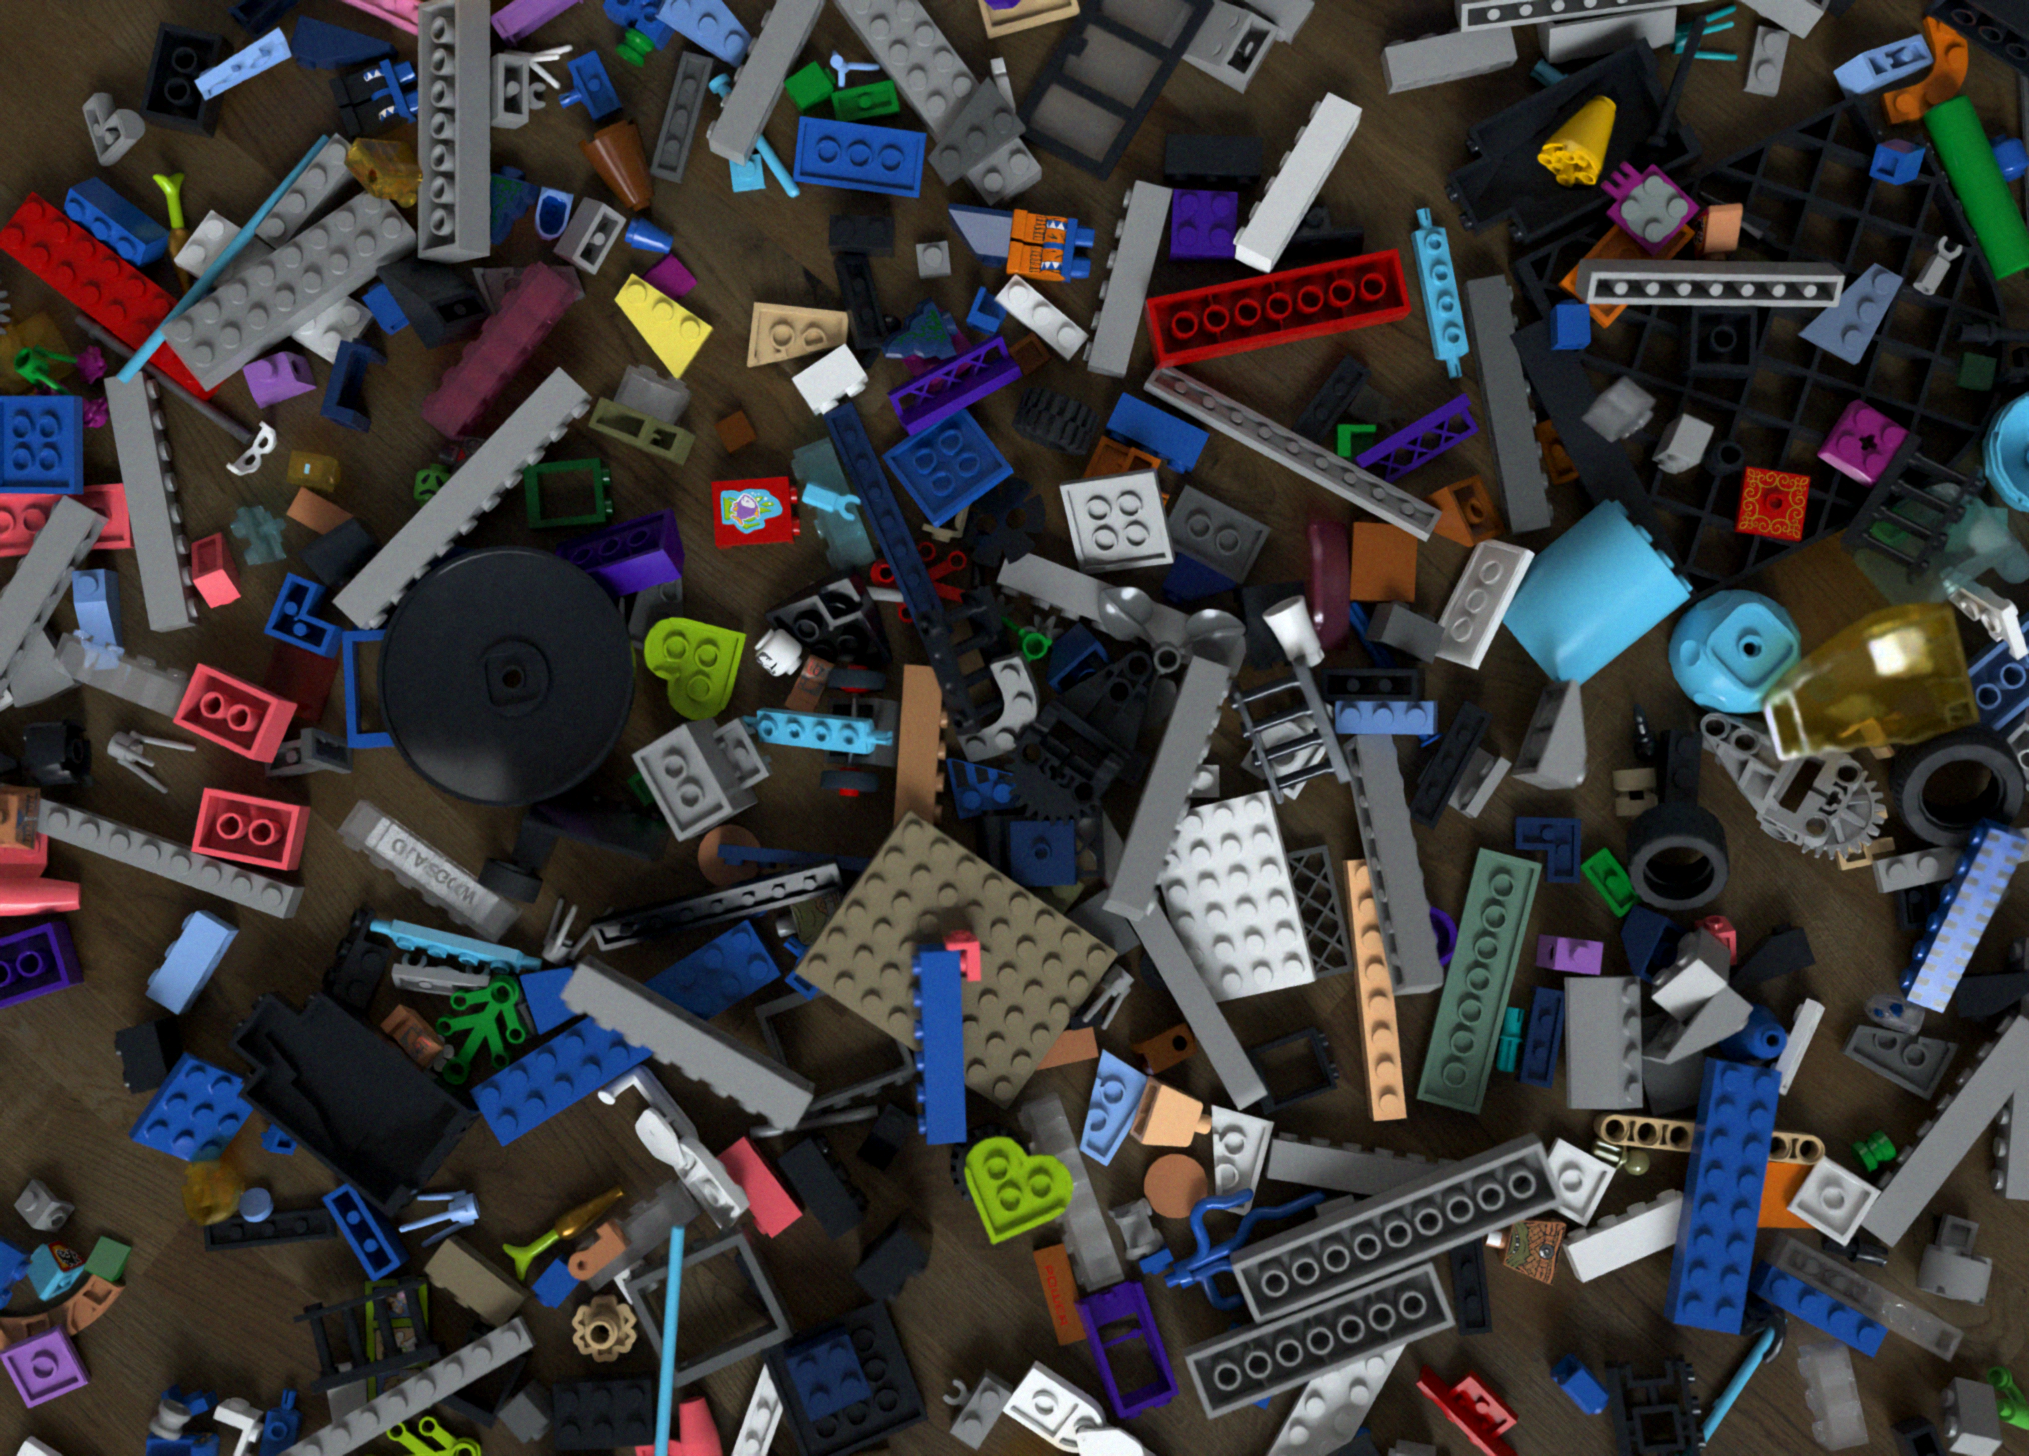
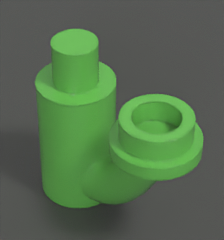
M2003 1366L1990 1368L1986 1375L1989 1385H1993L1995 1390L2004 1391L2009 1397L1996 1401L1998 1418L2029 1430V1406L2022 1392L2013 1383L2010 1370Z

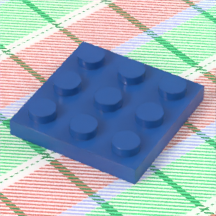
M0 396V493L83 494L82 396Z
M965 407L924 430L907 437L882 455L886 464L935 529L1014 473L1010 464Z
M184 1052L128 1132V1135L135 1142L212 1169L254 1109L237 1095L244 1087L241 1085V1082L245 1076Z

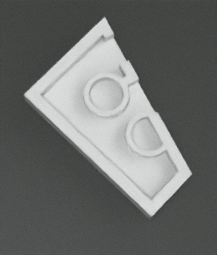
M1948 568L1940 574L1946 595L1951 602L1973 621L1981 619L1984 626L1988 629L1989 635L1996 642L2001 639L2005 640L2010 646L2009 653L2015 659L2019 660L2028 654L2016 617L2018 610L2009 599L2000 598L1989 587L1980 586L1967 574L1962 575L1952 568Z

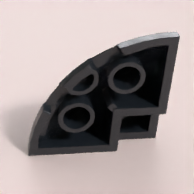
M855 565L835 572L801 589L767 610L764 614L775 630L784 629L796 641L809 648L810 655H816L828 662L834 663L839 659L854 662L855 665L872 667L893 661V655L881 618Z

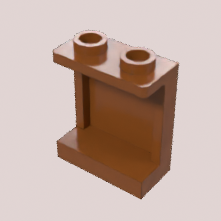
M1360 517L1358 522H1353L1350 525L1352 539L1349 587L1346 589V602L1358 601L1360 603L1377 604L1391 603L1392 600H1398L1410 606L1414 603L1418 537L1392 523H1378V518Z

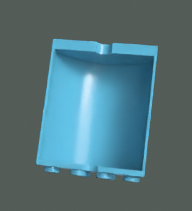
M1606 498L1531 560L1502 619L1508 629L1555 683L1575 679L1579 681V686H1581L1691 597L1688 593L1693 589L1681 574L1675 577L1670 571V568L1674 566L1672 561L1662 550L1658 549L1655 552L1649 546L1653 539L1641 525L1637 524L1633 527L1625 518L1629 513L1618 500L1611 503Z

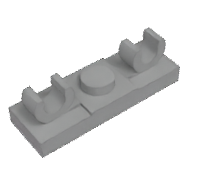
M408 953L404 954L402 964L394 963L391 972L395 988L448 996H452L456 990L461 988L469 991L487 988L492 977L490 965L488 964L485 965L484 972L479 975L474 974V966L469 965L466 966V973H460L448 966L428 967L426 956L421 957L418 965L411 966V957Z

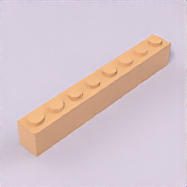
M1366 858L1342 860L1351 951L1355 969L1354 980L1368 1116L1373 1121L1407 1118L1395 1001Z

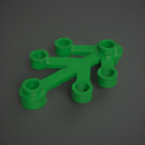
M498 975L489 982L487 988L473 991L465 988L458 989L450 998V1003L456 1010H464L470 1004L490 1001L484 1011L458 1017L445 1014L437 1020L435 1029L441 1036H449L454 1031L474 1027L459 1055L450 1058L443 1066V1077L450 1084H461L469 1077L472 1069L470 1061L485 1035L492 1052V1065L496 1069L503 1070L511 1064L513 1054L504 1047L496 1016L501 1009L508 1026L506 1031L507 1039L513 1044H519L527 1037L528 1028L524 1023L520 1022L515 1007V1002L520 996V987L511 976ZM500 986L507 987L509 994H503L500 991ZM457 995L464 996L466 1003H460L457 1000ZM442 1021L449 1022L451 1029H445L442 1026ZM519 1029L522 1037H516L512 1030ZM497 1055L505 1056L507 1062H500ZM455 1064L461 1065L464 1072L457 1071Z

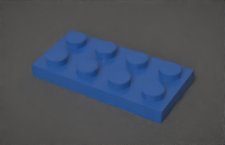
M800 116L793 181L920 198L927 133Z

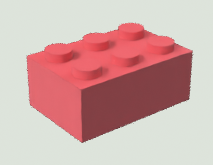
M198 663L173 723L252 760L273 763L298 704L221 668Z
M204 788L191 852L277 869L298 870L311 807L218 788Z

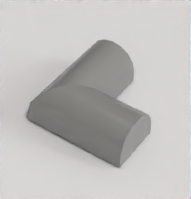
M94 93L82 106L101 166L115 164L145 133L146 129L143 119L132 110H116L113 97L109 93Z

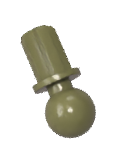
M1596 1138L1591 1144L1590 1154L1592 1156L1613 1163V1167L1616 1169L1620 1168L1623 1164L1630 1174L1641 1175L1648 1170L1650 1165L1648 1155L1642 1150L1632 1149L1626 1152V1145L1612 1144L1600 1138Z

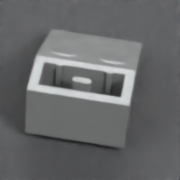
M1213 0L1215 5L1182 59L1244 94L1275 42L1279 28L1253 12L1220 0ZM1186 3L1162 45L1171 49L1195 7Z

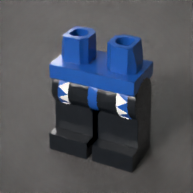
M387 59L379 62L380 64L370 66L359 73L345 78L338 76L328 80L336 103L341 109L340 113L349 137L358 145L393 131L406 123L410 124L417 121L415 114L418 113V89L407 93L404 87L405 84L418 80L415 67L409 60L393 64Z

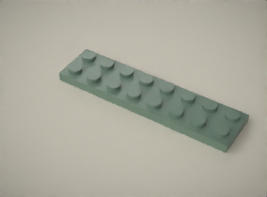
M1477 847L1457 926L1456 947L1452 958L1448 962L1414 1096L1416 1099L1479 1115L1542 867L1541 863Z

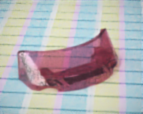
M1310 520L1306 524V538L1310 541L1309 554H1311L1312 617H1310V620L1321 643L1320 648L1322 651H1347L1350 618V574L1345 523Z

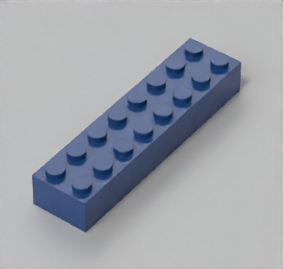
M1706 1057L1664 1309V1316L1673 1323L1740 1334L1780 1090L1781 1071L1768 1067Z

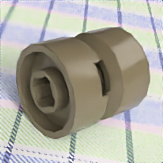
M1655 768L1612 771L1613 788L1619 791V795L1614 798L1616 816L1640 815L1645 810L1658 805V796L1652 792V789L1657 786ZM1642 790V799L1630 800L1629 791Z

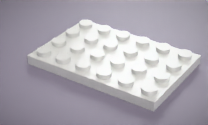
M1266 790L1188 809L1185 819L1182 820L1180 825L1177 824L1175 829L1180 830V835L1175 848L1172 849L1170 855L1166 854L1165 860L1170 861L1164 880H1161V887L1171 927L1215 1003L1315 982L1317 977L1271 791Z

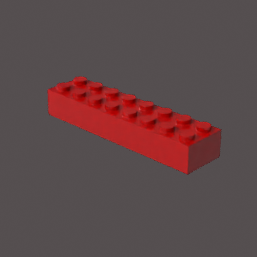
M33 191L0 232V248L137 351L180 302L140 270H137ZM166 340L148 359L193 394L207 402L212 399L225 382L223 380L206 392L167 344Z
M1398 248L1146 299L1143 306L1156 370L1404 319L1412 311Z

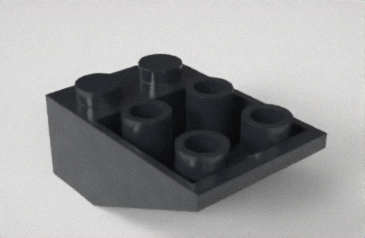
M418 256L378 266L376 269L379 277L427 350L475 336L493 316L477 290L439 262L420 259Z

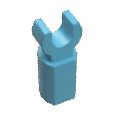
M812 481L807 483L802 497V502L832 513L834 510H837L844 519L854 521L855 515L846 512V505L851 502L858 505L861 504V500L857 496L847 495L842 497L839 491Z

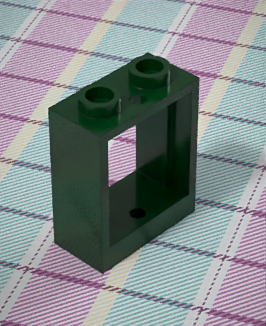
M601 458L534 464L532 466L528 465L523 470L529 530L534 533L611 525L610 517L615 516V506L613 498H608L607 485H612V474L610 466H605V462ZM593 470L597 514L546 519L542 475Z

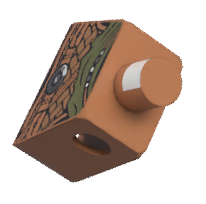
M1530 1216L1525 1218V1220L1507 1225L1504 1229L1500 1228L1485 1234L1484 1245L1500 1248L1498 1260L1503 1265L1553 1285L1566 1223L1557 1218Z

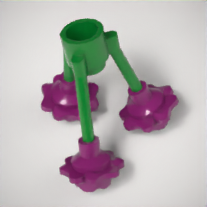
M37 344L34 349L30 347L22 348L16 354L13 362L14 370L35 386L36 392L33 396H75L69 391L68 386L62 385L58 379L53 380L47 375L50 371V363L46 357L71 363L72 367H75L80 374V381L87 382L88 384H93L96 378H101L107 369V363L104 357L101 356V349L98 347L94 348L93 346H88L86 351L80 355L69 356L47 350ZM103 396L88 402L82 397L83 430L87 427L98 428L103 426L110 416L107 408V398Z

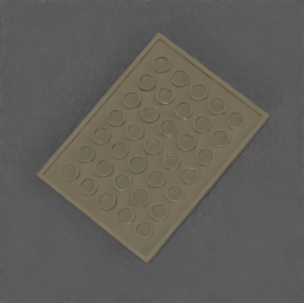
M907 808L796 964L794 972L912 1050L920 1051V1039L914 1038L913 1020L919 1019L918 1007H913L912 988L918 987L917 975H912L911 955H916V945L943 943V936H951L952 931L967 930L970 931V934H975L980 942L981 981H967L963 971H961L964 1084L1004 1110H1007L1070 1022L1069 1018L1075 1015L1077 1009L1080 1008L1118 955V952Z

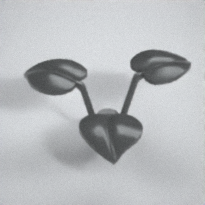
M1123 586L1104 588L1099 594L1098 610L1100 619L1110 635L1116 639L1128 641L1139 630L1151 644V647L1154 648L1153 659L1158 669L1154 672L1140 727L1141 732L1158 725L1171 712L1177 696L1176 686L1172 680L1159 678V676L1165 674V672H1172L1177 669L1181 661L1180 654L1185 652V648L1189 644H1192V651L1195 656L1211 662H1218L1226 658L1233 651L1238 640L1246 630L1245 625L1232 614L1217 609H1203L1192 614L1186 621L1185 628L1190 638L1185 639L1179 647H1176L1175 644L1169 641L1157 643L1143 626L1151 619L1153 614L1152 602L1144 591L1136 587ZM1126 685L1123 691V700H1125L1128 696V688Z

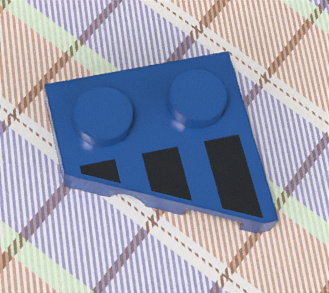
M952 758L946 759L959 820L982 815L981 810H1005L1017 807L1015 804L1020 799V795H1009L1008 793L1016 784L1005 782V778L1014 774Z

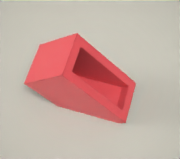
M222 532L191 543L192 581L210 608L229 604L241 597L240 576Z

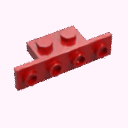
M1426 1364L1421 1368L1416 1383L1421 1393L1441 1408L1445 1417L1449 1421L1456 1423L1466 1433L1471 1443L1479 1446L1488 1456H1519L1499 1437L1517 1423L1519 1415L1473 1370H1470L1449 1387Z

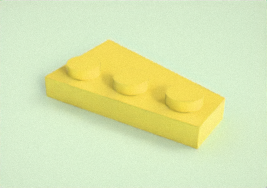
M632 273L614 300L678 382L713 328Z

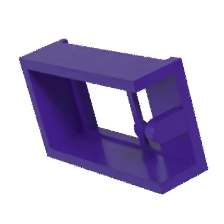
M1129 1279L1073 1302L1106 1391L1112 1414L1119 1418L1124 1417V1420H1130L1140 1416L1143 1413L1142 1409L1152 1405L1154 1408L1165 1406L1172 1402L1171 1397L1180 1394L1140 1281ZM1136 1312L1141 1328H1132L1130 1333L1101 1344L1096 1330L1097 1327ZM1143 1333L1159 1380L1119 1396L1103 1349L1132 1337L1138 1338Z

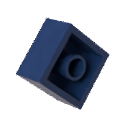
M845 1325L784 1351L785 1361L810 1422L872 1395Z

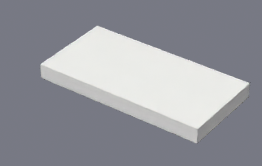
M1488 539L1476 545L1438 622V625L1444 627L1445 631L1435 656L1478 670L1534 556L1532 551L1493 539Z

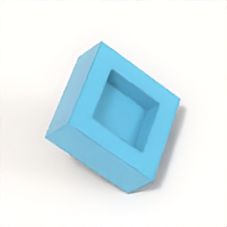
M761 154L751 155L745 167L729 160L734 192L766 188Z

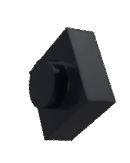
M1092 1005L1077 1009L1075 1015L1069 1018L1072 1031L1104 1024L1101 1010L1099 1009L1088 1022H1085L1083 1017Z

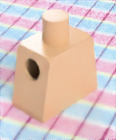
M1149 1075L1129 1133L1140 1143L1146 1145L1187 1147L1191 1144L1194 1132L1207 1134L1210 1131L1212 1118L1210 1115L1201 1113L1203 1103L1193 1095Z

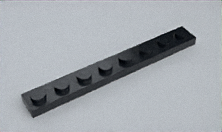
M832 857L593 918L590 928L601 952L844 891L846 890V881L837 857Z

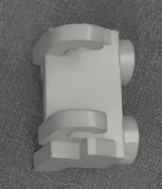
M1145 1198L1133 1200L1125 1205L1108 1210L1110 1217H1114L1116 1225L1120 1226L1127 1244L1125 1245L1127 1252L1124 1253L1126 1259L1136 1260L1145 1255L1148 1256L1160 1250V1247L1164 1245L1163 1237L1159 1230L1153 1229L1148 1217L1152 1215V1209Z

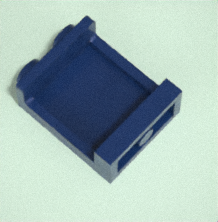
M352 338V342L340 340L320 415L338 426L368 433L371 421L355 411L368 363L372 362L386 366L388 360L379 354L380 349L371 346V342L359 338Z

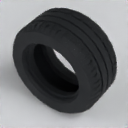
M1959 718L1953 720L1945 719L1944 721L1941 720L1924 726L1902 743L1903 745L1898 748V752L1895 753L1891 761L1889 788L1902 821L1920 839L1931 842L1934 845L1938 844V846L1950 848L1968 847L1970 831L1974 826L1979 825L1982 817L2010 826L2011 822L2020 813V809L2024 804L2023 801L2026 798V777L2011 745L2000 732L1979 721L1976 722L1975 720L1963 718L1959 720ZM1970 759L1980 761L1991 768V777L1986 789L1976 799L1964 805L1945 807L1932 804L1922 797V790L1926 779L1937 767L1949 761Z

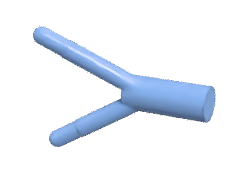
M836 50L831 52L832 58L830 63L838 70V91L845 90V73L849 69H880L879 64L847 62Z

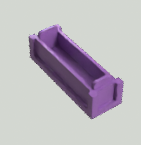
M514 0L492 15L491 23L510 49L513 46L518 47L516 42L576 2L580 1L582 4L584 1Z

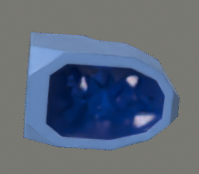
M542 186L535 215V230L541 239L549 241L564 233L572 207L573 193Z

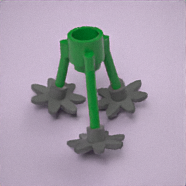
M1001 594L997 597L995 603L1002 623L1019 636L1017 641L1018 649L1014 650L1013 653L1022 651L1028 664L1031 658L1038 659L1046 653L1048 646L1053 648L1056 642L1055 637L1065 633L1063 629L1053 628L1056 621L1055 616H1051L1044 624L1042 618L1039 615H1035V627H1019L1007 615L1015 608V604L1009 603L1004 605V595Z

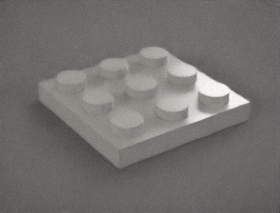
M1156 468L1062 481L1060 490L1080 573L1087 575L1174 563L1176 557Z

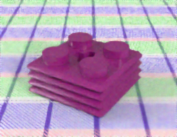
M1857 399L1848 404L1817 455L1863 486L1871 489L1876 486L1910 432ZM1863 438L1868 441L1867 444L1869 446L1865 450L1861 449L1863 443L1860 440Z

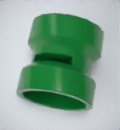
M1879 1129L1870 1133L1869 1138L1865 1142L1858 1140L1849 1146L1854 1159L1866 1173L1877 1169L1878 1162H1890L1897 1157L1892 1143Z

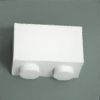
M844 343L793 377L792 380L816 416L821 412L824 415L839 406L837 401L846 395L853 397L865 389L864 383L868 381V378Z

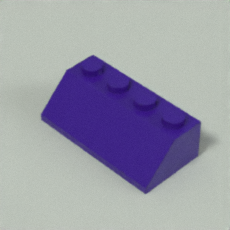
M671 507L558 543L555 555L573 563L593 577L613 600L619 596L635 591H643L648 587L664 582H672L682 577L685 560L678 526Z

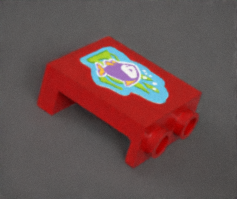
M788 476L711 482L715 543L719 550L732 549V546L783 542L796 544L795 536L801 535L799 516H794L793 504H798L797 484H791Z

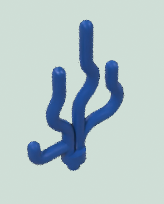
M1244 1188L1228 1196L1211 1195L1200 1199L1192 1207L1189 1217L1192 1231L1197 1239V1250L1191 1257L1173 1264L1175 1271L1164 1275L1168 1288L1181 1283L1184 1289L1200 1281L1208 1301L1216 1309L1230 1311L1242 1306L1245 1302L1243 1295L1235 1294L1228 1298H1223L1220 1296L1213 1281L1212 1275L1218 1272L1226 1271L1235 1274L1231 1260L1221 1257L1235 1252L1244 1246L1253 1226L1258 1221L1281 1220L1324 1201L1326 1197L1325 1192L1318 1189L1282 1206L1255 1208L1244 1216L1234 1237L1211 1248L1209 1235L1202 1220L1203 1214L1209 1209L1226 1210L1250 1201L1254 1196V1192L1250 1188Z

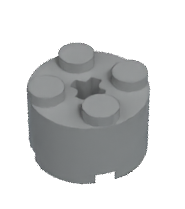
M1927 1244L1926 1249L1923 1251L1916 1288H1921L1920 1290L1954 1300L1964 1299L1966 1303L1984 1306L1992 1271V1260L1978 1255L1962 1254L1961 1250L1944 1245L1940 1247Z

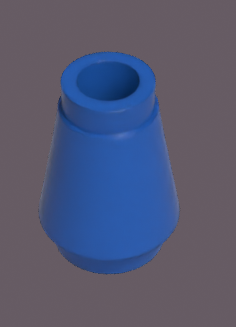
M643 217L640 220L632 218L625 237V242L630 243L633 248L669 254L674 240V236Z

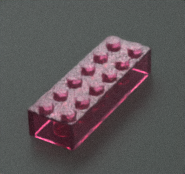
M540 260L536 265L532 263L527 267L521 276V279L524 281L518 289H512L506 294L501 302L504 307L497 316L493 314L485 321L481 328L484 332L476 342L472 340L464 348L461 354L464 358L458 366H451L441 379L444 384L437 393L432 391L423 401L422 407L424 409L420 416L450 440L462 441L463 437L472 433L582 292L555 269Z

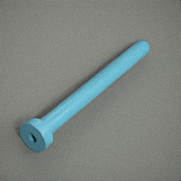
M727 73L717 76L708 85L713 93H719L722 98H724L727 92L732 93V89L729 86L731 79ZM761 133L755 147L787 194L795 198L800 194L799 187Z

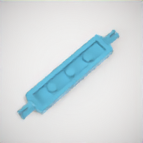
M1422 208L1416 211L1420 229L1411 234L1434 356L1435 359L1446 361L1449 379L1463 376L1459 357L1469 352L1445 227L1433 226L1430 208Z
M765 707L756 711L757 717L742 716L748 728L754 727L758 731L759 742L868 754L874 751L876 744L891 745L893 742V737L891 738L893 733L891 731L876 730L872 719Z
M374 917L370 926L371 931L387 934L389 937H392L394 943L404 950L414 951L417 948L427 951L428 954L436 958L444 959L446 956L457 958L461 963L469 966L488 964L491 970L501 974H508L509 971L519 973V970L522 968L540 972L543 966V959L526 956L520 950L395 919L389 922Z

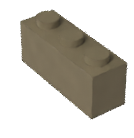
M455 1233L446 1239L423 1269L429 1274L428 1279L434 1285L440 1288L446 1287L454 1293L453 1297L460 1305L465 1308L472 1307L480 1314V1320L491 1328H500L507 1324L531 1293Z

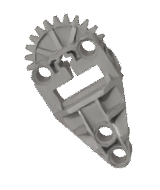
M1717 712L1707 714L1702 719L1699 732H1703L1702 747L1716 754L1714 761L1718 766L1721 763L1723 764L1739 791L1756 809V819L1761 821L1760 828L1769 836L1779 841H1791L1801 846V852L1804 854L1809 849H1815V858H1819L1822 851L1826 850L1829 860H1833L1835 850H1838L1843 858H1847L1848 847L1858 854L1861 852L1859 841L1870 846L1872 840L1867 834L1879 835L1880 830L1873 824H1883L1885 818L1875 813L1884 812L1886 807L1875 802L1883 798V793L1871 792L1877 786L1876 780L1865 783L1864 780L1868 772L1866 770L1863 772L1860 763L1851 759V756L1805 733ZM1710 728H1717L1722 732V734L1719 736H1712L1709 733H1707L1706 730ZM1746 743L1752 749L1742 751L1736 747V744ZM1805 760L1812 761L1820 765L1822 770L1812 785L1811 790L1814 792L1809 790L1795 814L1781 807L1779 803ZM1842 773L1849 774L1853 777L1854 781H1842L1838 775ZM1829 801H1833L1835 803L1831 807L1825 805L1828 804ZM1817 826L1823 833L1820 835L1811 834L1808 832L1807 827Z

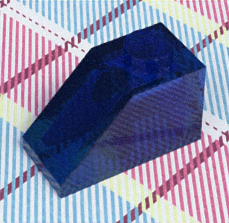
M1180 552L1160 590L1166 592L1164 598L1177 605H1181L1182 602L1191 604L1230 592L1237 582Z

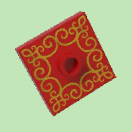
M1748 466L1744 467L1734 531L1800 541L1811 477Z

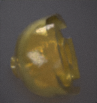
M207 1159L189 1163L183 1176L189 1175L187 1185H181L182 1203L187 1217L190 1220L196 1219L199 1222L196 1224L198 1227L227 1220L238 1209L242 1194L244 1193L243 1181L231 1165L220 1160Z

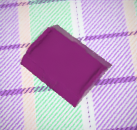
M670 252L661 257L640 277V279L674 302H678L698 283Z

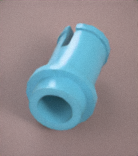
M1542 58L1534 67L1530 76L1534 77L1544 86L1549 87L1568 77L1569 74L1563 75Z

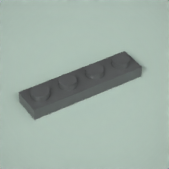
M683 51L652 161L651 176L682 184L709 88L708 85L715 66L713 58Z

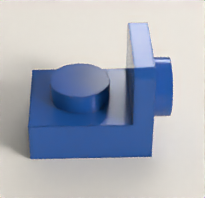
M176 1384L161 1392V1401L164 1399L177 1401L189 1408L192 1416L209 1410L219 1403L215 1390L203 1394L200 1389L182 1397L179 1386Z

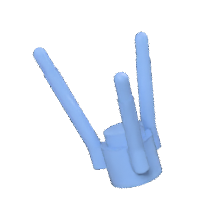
M466 1189L457 1192L418 1194V1200H454V1202L448 1203L449 1211L399 1227V1230L405 1232L449 1218L453 1222L459 1221L423 1241L421 1245L425 1248L463 1227L475 1224L474 1219L480 1218V1208L476 1195L474 1193L467 1194Z

